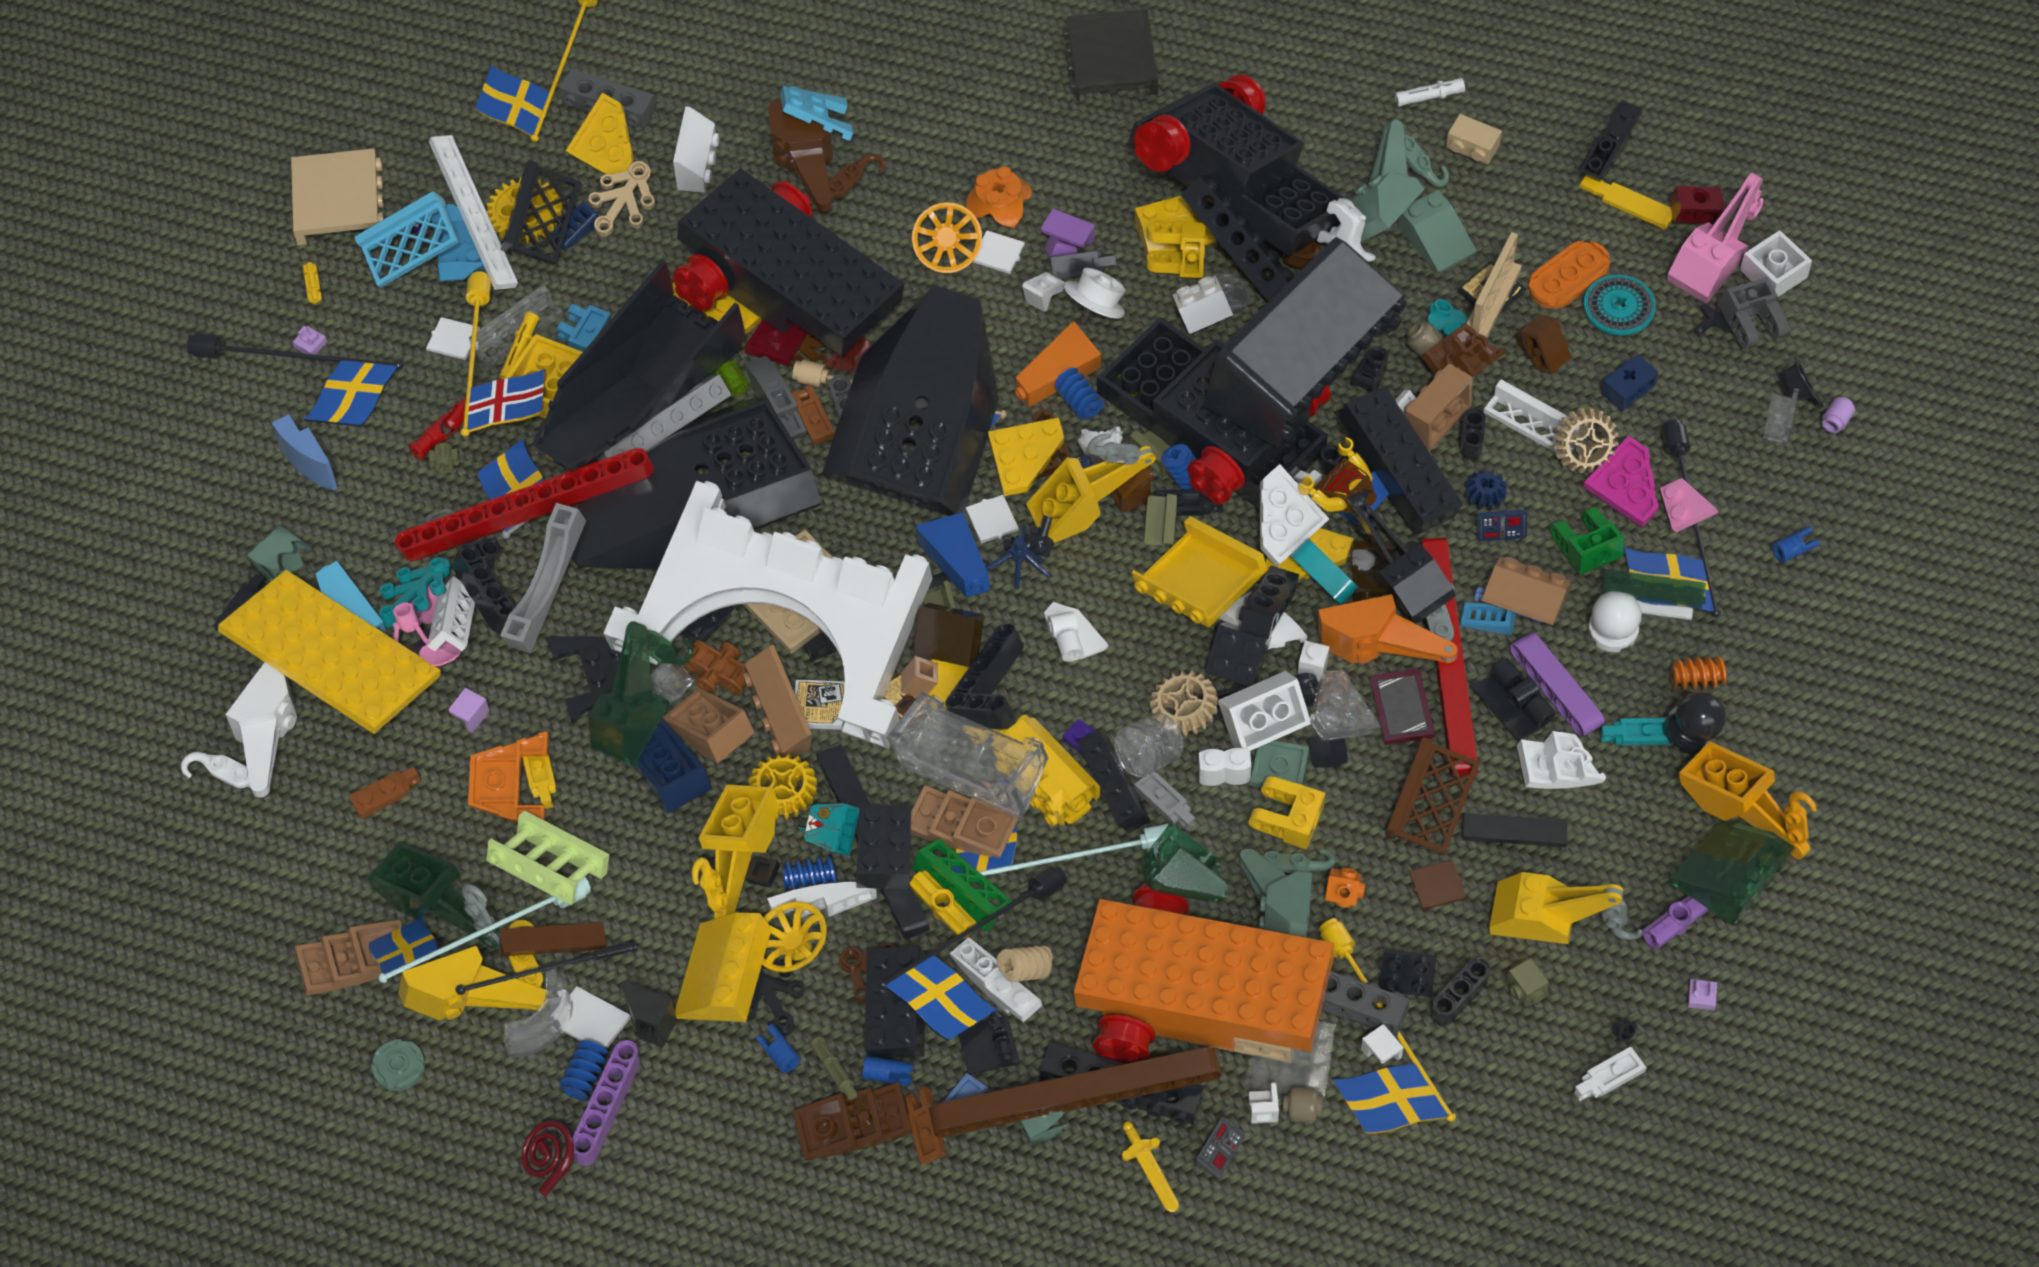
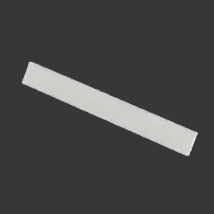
M453 136L431 137L429 144L494 290L516 288L518 281L505 252L500 250L501 243Z

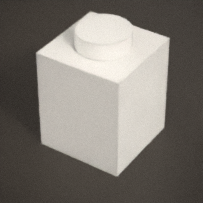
M1305 641L1299 660L1298 674L1313 673L1317 676L1318 682H1322L1328 663L1330 646Z

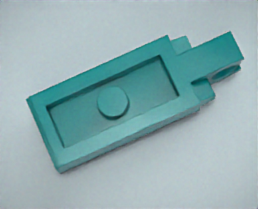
M1625 718L1614 722L1613 726H1602L1600 731L1601 742H1615V745H1673V743L1671 744L1664 733L1663 723L1667 718Z

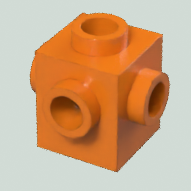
M1331 868L1325 900L1336 902L1335 904L1340 907L1356 906L1358 898L1363 899L1366 883L1361 882L1362 874L1357 873L1352 868H1342L1341 870Z

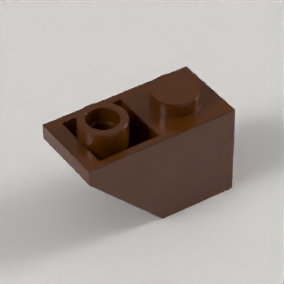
M1147 466L1111 492L1121 513L1147 505L1148 496L1151 493V480L1153 479V472L1150 466Z

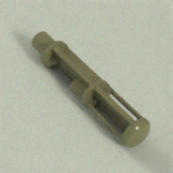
M822 1036L813 1038L810 1042V1047L815 1051L823 1063V1067L827 1069L837 1084L839 1091L845 1093L849 1100L855 1099L857 1092L853 1088L854 1083L826 1044L825 1039Z

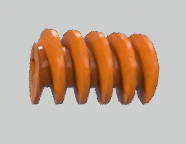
M1716 656L1713 661L1711 657H1705L1704 661L1697 657L1693 662L1690 658H1686L1683 663L1680 659L1674 660L1671 667L1673 691H1677L1678 684H1681L1683 690H1687L1688 683H1691L1693 689L1696 690L1698 682H1701L1703 689H1706L1708 681H1711L1713 688H1717L1718 681H1721L1723 687H1725L1726 668L1720 656Z

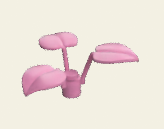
M429 586L427 587V599L430 605L426 610L416 611L412 602L401 603L394 608L393 613L397 621L393 623L395 641L398 642L399 629L407 633L413 632L416 629L424 643L428 644V639L419 625L422 622L430 624L433 620L437 596L432 594ZM445 641L436 651L425 645L421 648L419 656L428 661L432 666H441L455 660L460 655L461 650Z

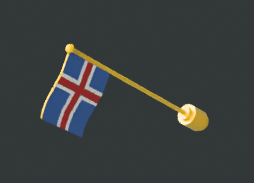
M481 271L472 273L467 280L466 300L475 307L463 429L460 431L464 437H467L472 431L491 425L535 417L542 414L545 369L524 376L495 380L472 387L479 306H484L489 302L491 290L489 276Z

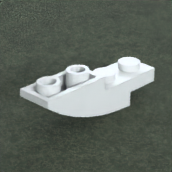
M968 937L950 953L951 958L976 986L1007 1014L1011 1012L1024 1022L1042 1007L1041 1000L1018 981H1007L997 966V959Z

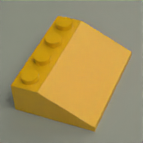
M535 334L504 379L524 376L545 369L542 414L537 416L546 418L549 411L548 404L550 400L553 401L558 389V380L583 352Z
M736 912L700 923L675 1008L676 1019L746 1022L772 930L760 913Z

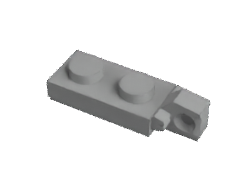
M1154 770L1148 772L1134 784L1136 792L1172 824L1178 822L1186 831L1195 826V817L1189 813L1191 808L1187 805V800Z

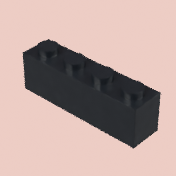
M1097 729L1079 740L1078 744L1118 825L1130 834L1150 822L1151 820L1110 738L1100 729Z

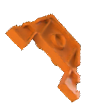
M541 732L537 736L528 739L523 738L517 740L516 743L504 747L501 745L471 755L468 793L469 807L517 823L518 817L523 811H527L545 821V805H519L521 759L522 757H548L549 733Z

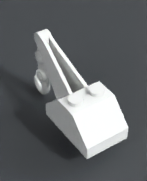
M265 662L226 713L235 739L244 745L247 767L224 755L192 752L181 763V771L188 778L192 776L188 771V765L193 761H199L204 764L212 776L236 788L250 787L256 797H264L270 792L279 738L283 737L288 730L294 727L297 713L287 676Z

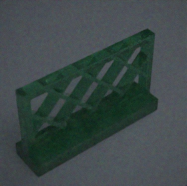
M1605 569L1602 594L1615 591L1629 593L1635 599L1702 608L1703 604H1706V583Z

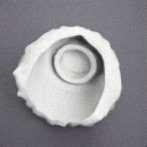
M1114 427V429L1107 430L1106 432L1100 431L1099 433L1082 429L1077 443L1082 448L1084 454L1091 457L1092 462L1102 463L1104 462L1102 458L1088 451V443L1100 434H1110L1111 438L1100 441L1097 446H1103L1108 442L1121 444L1123 431H1121L1120 427Z

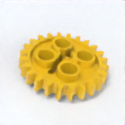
M520 177L519 183H515L512 179L510 186L503 183V190L495 189L496 196H490L491 203H487L488 211L486 212L495 232H499L501 239L504 238L522 177ZM541 179L537 180L541 188L549 185L548 182L542 185ZM554 188L544 192L549 202L559 199ZM540 194L531 198L535 208L545 205ZM562 202L552 206L557 216L562 215ZM548 208L538 212L544 223L554 219ZM534 215L525 219L529 229L539 225ZM556 222L546 226L548 231H554L553 225H557ZM542 229L532 233L537 242L539 241V235L547 238ZM528 235L520 238L518 244H520L521 240L525 239L526 243L529 244L530 239Z

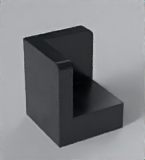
M820 628L819 634L803 645L811 662L837 652L832 641Z
M1344 732L1324 733L1309 737L1314 768L1335 767L1348 763Z

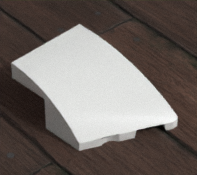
M1251 591L1240 597L1219 619L1241 627L1242 621L1238 620L1240 610L1243 605H1246L1248 596L1252 595L1253 592ZM1284 612L1271 634L1272 638L1268 649L1284 647L1286 642L1292 640L1304 643L1307 641V635Z
M1552 731L1544 743L1521 739L1517 744L1525 787L1543 789L1574 788L1603 783L1606 779L1604 773L1599 774L1591 763L1593 758L1583 748L1576 734Z

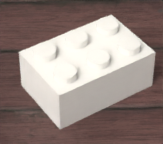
M1287 671L1218 700L1231 743L1235 748H1244L1251 751L1311 724L1298 679Z

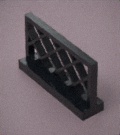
M528 160L522 174L500 250L507 253L512 250L556 265L581 181L537 166L538 162ZM538 175L548 177L551 185L541 188L537 181ZM563 183L573 186L572 193L564 196L558 186ZM554 188L559 199L549 202L544 192ZM540 194L545 205L535 208L531 198ZM562 202L566 213L557 216L552 206ZM548 208L554 219L544 223L538 212ZM534 215L539 225L529 229L525 219ZM556 222L560 229V234L552 237L546 226ZM542 229L547 240L537 243L532 233ZM528 235L533 246L529 248L519 246V239ZM550 243L555 251L553 257L545 255L540 247Z

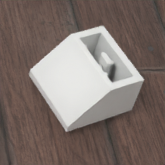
M1216 276L1204 277L1198 281V284L1191 287L1184 286L1173 294L1189 334L1233 315Z

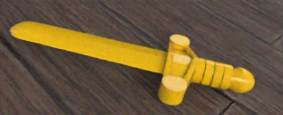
M1130 1121L1124 1122L1123 1129L1126 1131V1135L1132 1145L1123 1151L1122 1160L1127 1162L1130 1159L1137 1158L1165 1209L1175 1212L1179 1208V1202L1151 1153V1150L1159 1147L1160 1140L1156 1137L1141 1140L1133 1124Z

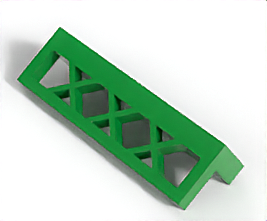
M940 838L918 851L913 869L917 873L926 870L944 889L951 891L954 900L977 923L1013 902ZM939 849L945 857H938L932 852ZM951 866L960 867L964 873L954 872ZM969 882L978 883L982 886V889L973 888ZM988 898L997 899L1001 904L995 907L988 901ZM997 918L993 919L981 928L985 932L991 930L994 927Z

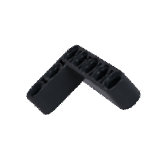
M1004 624L995 630L946 699L945 706L957 726L1004 730L1015 723L1016 716L1005 696L992 695L1024 648V644L1013 624Z

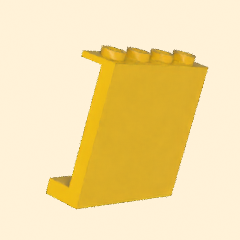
M1189 516L1184 521L1187 533L1143 575L1135 570L1131 573L1135 582L1134 586L1138 592L1153 597L1160 604L1164 603L1178 614L1182 613L1188 616L1196 624L1201 623L1210 628L1268 569L1263 553Z

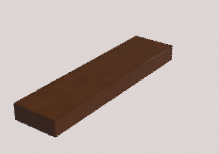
M603 922L500 929L498 933L502 957L591 951L606 948L607 946Z

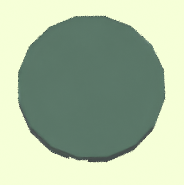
M394 1039L384 1043L376 1050L371 1063V1069L375 1080L383 1088L391 1091H403L413 1087L421 1079L425 1071V1060L421 1049L415 1043Z

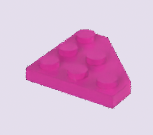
M1628 436L1614 450L1616 455L1608 457L1610 463L1604 461L1602 468L1598 467L1584 482L1583 487L1643 528L1657 513L1658 501L1655 496V484L1649 462V450Z

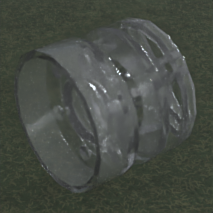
M1156 712L1122 728L1115 738V751L1118 760L1125 770L1131 775L1146 777L1181 757L1183 738L1180 729L1170 717Z

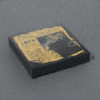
M1489 261L1458 288V293L1474 306L1495 265L1492 261ZM1518 281L1515 282L1500 313L1525 293L1526 288Z

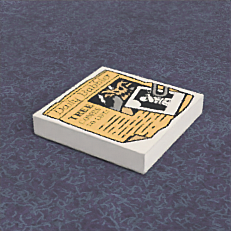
M796 680L795 696L810 729H843L844 721L838 720V715L842 706L845 681Z

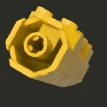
M1022 715L1009 729L1001 730L995 739L998 743L995 745L994 753L998 760L995 762L997 770L1002 775L1006 774L1011 779L1013 787L1018 792L1028 790L1030 794L1027 797L1028 802L1035 810L1039 809L1044 814V818L1050 826L1054 827L1056 824L1065 825V821L1068 824H1073L1092 808L1089 804L1092 798L1097 801L1100 797V786L1035 718Z

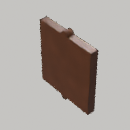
M1453 860L1409 871L1414 885L1413 893L1417 894L1422 910L1466 899L1461 884L1462 877L1458 876Z

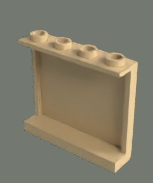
M375 148L291 157L293 232L297 245L307 244V235L369 229L384 220L383 212L380 213V208H384L383 194H380V190L383 189L382 176H379V171H383L381 157L377 158Z

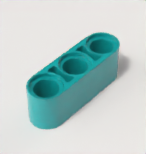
M1309 538L1290 555L1340 605L1354 593L1355 588H1359Z

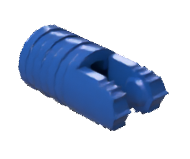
M1808 526L1772 544V551L1776 559L1784 563L1820 546L1818 539L1805 545L1801 538L1810 534L1813 531L1812 527Z
M772 1023L767 1028L776 1040L771 1045L764 1036L759 1035L756 1040L780 1071L788 1073L799 1065L801 1058Z
M867 1055L864 1062L863 1079L891 1084L899 1082L902 1086H909L912 1084L909 1073L913 1070V1066L909 1062Z

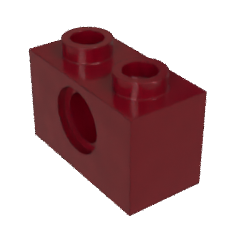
M1676 186L1669 199L1674 223L1706 224L1709 222L1710 224H1715L1726 209L1721 187Z

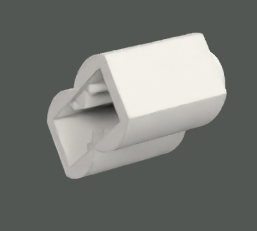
M1232 748L1225 752L1218 749H1207L1199 752V783L1207 786H1216L1224 782L1233 785L1249 782L1251 778L1250 750Z

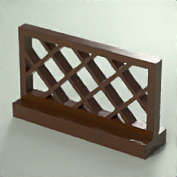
M1423 737L1387 828L1386 836L1392 839L1397 837L1445 855L1480 761L1432 744V740ZM1434 752L1445 756L1448 764L1436 769L1432 762ZM1461 763L1472 766L1471 773L1462 778L1459 777L1455 766ZM1430 766L1432 771L1427 772L1428 767ZM1451 768L1456 780L1443 785L1438 773ZM1434 775L1440 787L1427 792L1423 780ZM1468 780L1466 786L1464 787L1462 782ZM1458 784L1463 794L1460 798L1451 801L1446 789ZM1421 788L1423 794L1418 795ZM1442 791L1447 803L1434 807L1429 796ZM1426 798L1431 810L1418 814L1414 803ZM1459 803L1457 809H1455L1454 805ZM1450 807L1454 815L1453 820L1442 824L1437 812ZM1412 811L1414 817L1409 818ZM1433 814L1438 826L1425 830L1421 818ZM1417 821L1422 833L1413 836L1404 832L1406 824ZM1448 826H1450V828H1449V830H1448V833H1447L1446 830H1445V828L1448 827ZM1441 830L1445 838L1443 846L1432 843L1428 835Z

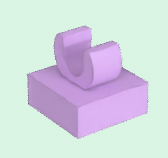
M303 326L298 332V337L292 343L294 348L304 354L316 355L327 343L326 336L309 326Z
M1690 979L1688 1007L1715 1010L1717 982Z

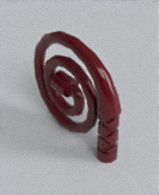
M552 1120L542 1122L533 1128L523 1144L521 1161L524 1170L529 1175L539 1178L548 1175L554 1170L538 1189L543 1196H547L551 1192L553 1187L568 1172L572 1164L574 1143L569 1130L560 1122ZM543 1128H557L564 1136L566 1152L560 1163L561 1147L557 1136L547 1132L540 1133L535 1137ZM543 1139H550L555 1147L552 1163L542 1171L533 1170L527 1160L528 1148L531 1163L534 1166L543 1167L551 1158V1149ZM536 1148L542 1156H545L541 1161L535 1158Z

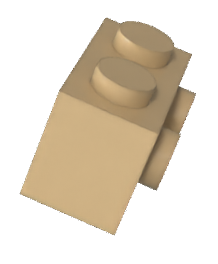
M1459 114L1448 132L1446 148L1466 155L1475 161L1489 164L1500 146L1502 131Z

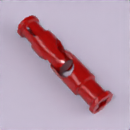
M463 397L454 405L450 412L443 414L423 431V435L417 441L408 444L409 450L416 458L423 461L426 458L425 455L437 444L444 443L459 430L460 424L464 422L466 397ZM441 423L444 428L450 430L446 435L440 429Z

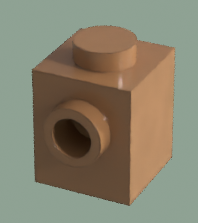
M917 656L901 672V693L924 699L938 683V663Z

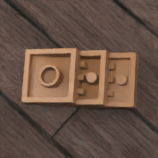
M924 785L911 811V834L932 842L940 838L949 847L1001 858L1020 814L975 795L970 799L950 790L945 794Z
M400 919L349 927L348 933L322 936L321 942L295 946L294 953L306 996L334 991L378 979L382 971L370 953L369 942L401 928Z

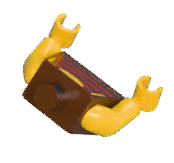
M1347 437L1345 438V443L1349 448H1343L1338 443V452L1342 456H1348V460L1344 458L1314 488V480L1310 476H1304L1303 483L1300 482L1298 485L1300 494H1310L1312 496L1311 499L1327 512L1343 511L1353 513L1354 510L1349 504L1348 498L1357 492L1364 497L1369 506L1373 505L1376 501L1377 496L1372 485L1373 477L1360 455L1352 451L1353 441Z

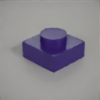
M1078 719L1063 735V741L1083 755L1078 741L1095 730Z

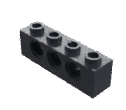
M1271 565L1268 572L1260 578L1259 584L1256 583L1252 595L1248 596L1246 605H1243L1238 617V620L1242 621L1240 631L1269 639L1295 596L1300 574Z

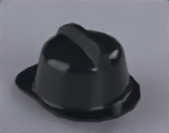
M1795 356V364L1778 375L1784 393L1789 398L1797 401L1815 398L1824 407L1821 398L1809 382L1801 362Z

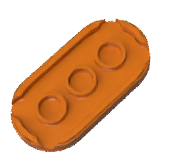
M1577 241L1572 243L1533 272L1528 286L1531 298L1537 304L1546 308H1561L1568 305L1588 290L1595 281L1607 275L1610 266L1609 253L1605 247L1597 242Z

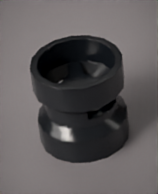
M1302 673L1295 676L1298 679L1306 707L1318 704L1321 698L1320 692L1316 689L1318 686L1317 676L1313 673Z

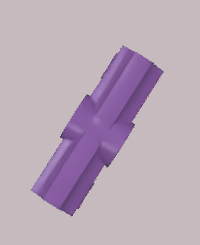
M1698 888L1681 902L1673 903L1668 912L1643 930L1642 935L1645 942L1651 948L1659 949L1676 935L1684 934L1689 925L1713 908L1714 901L1711 894L1705 889Z

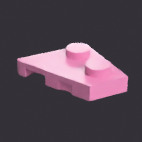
M1683 478L1660 488L1671 527L1675 532L1719 513L1709 501Z

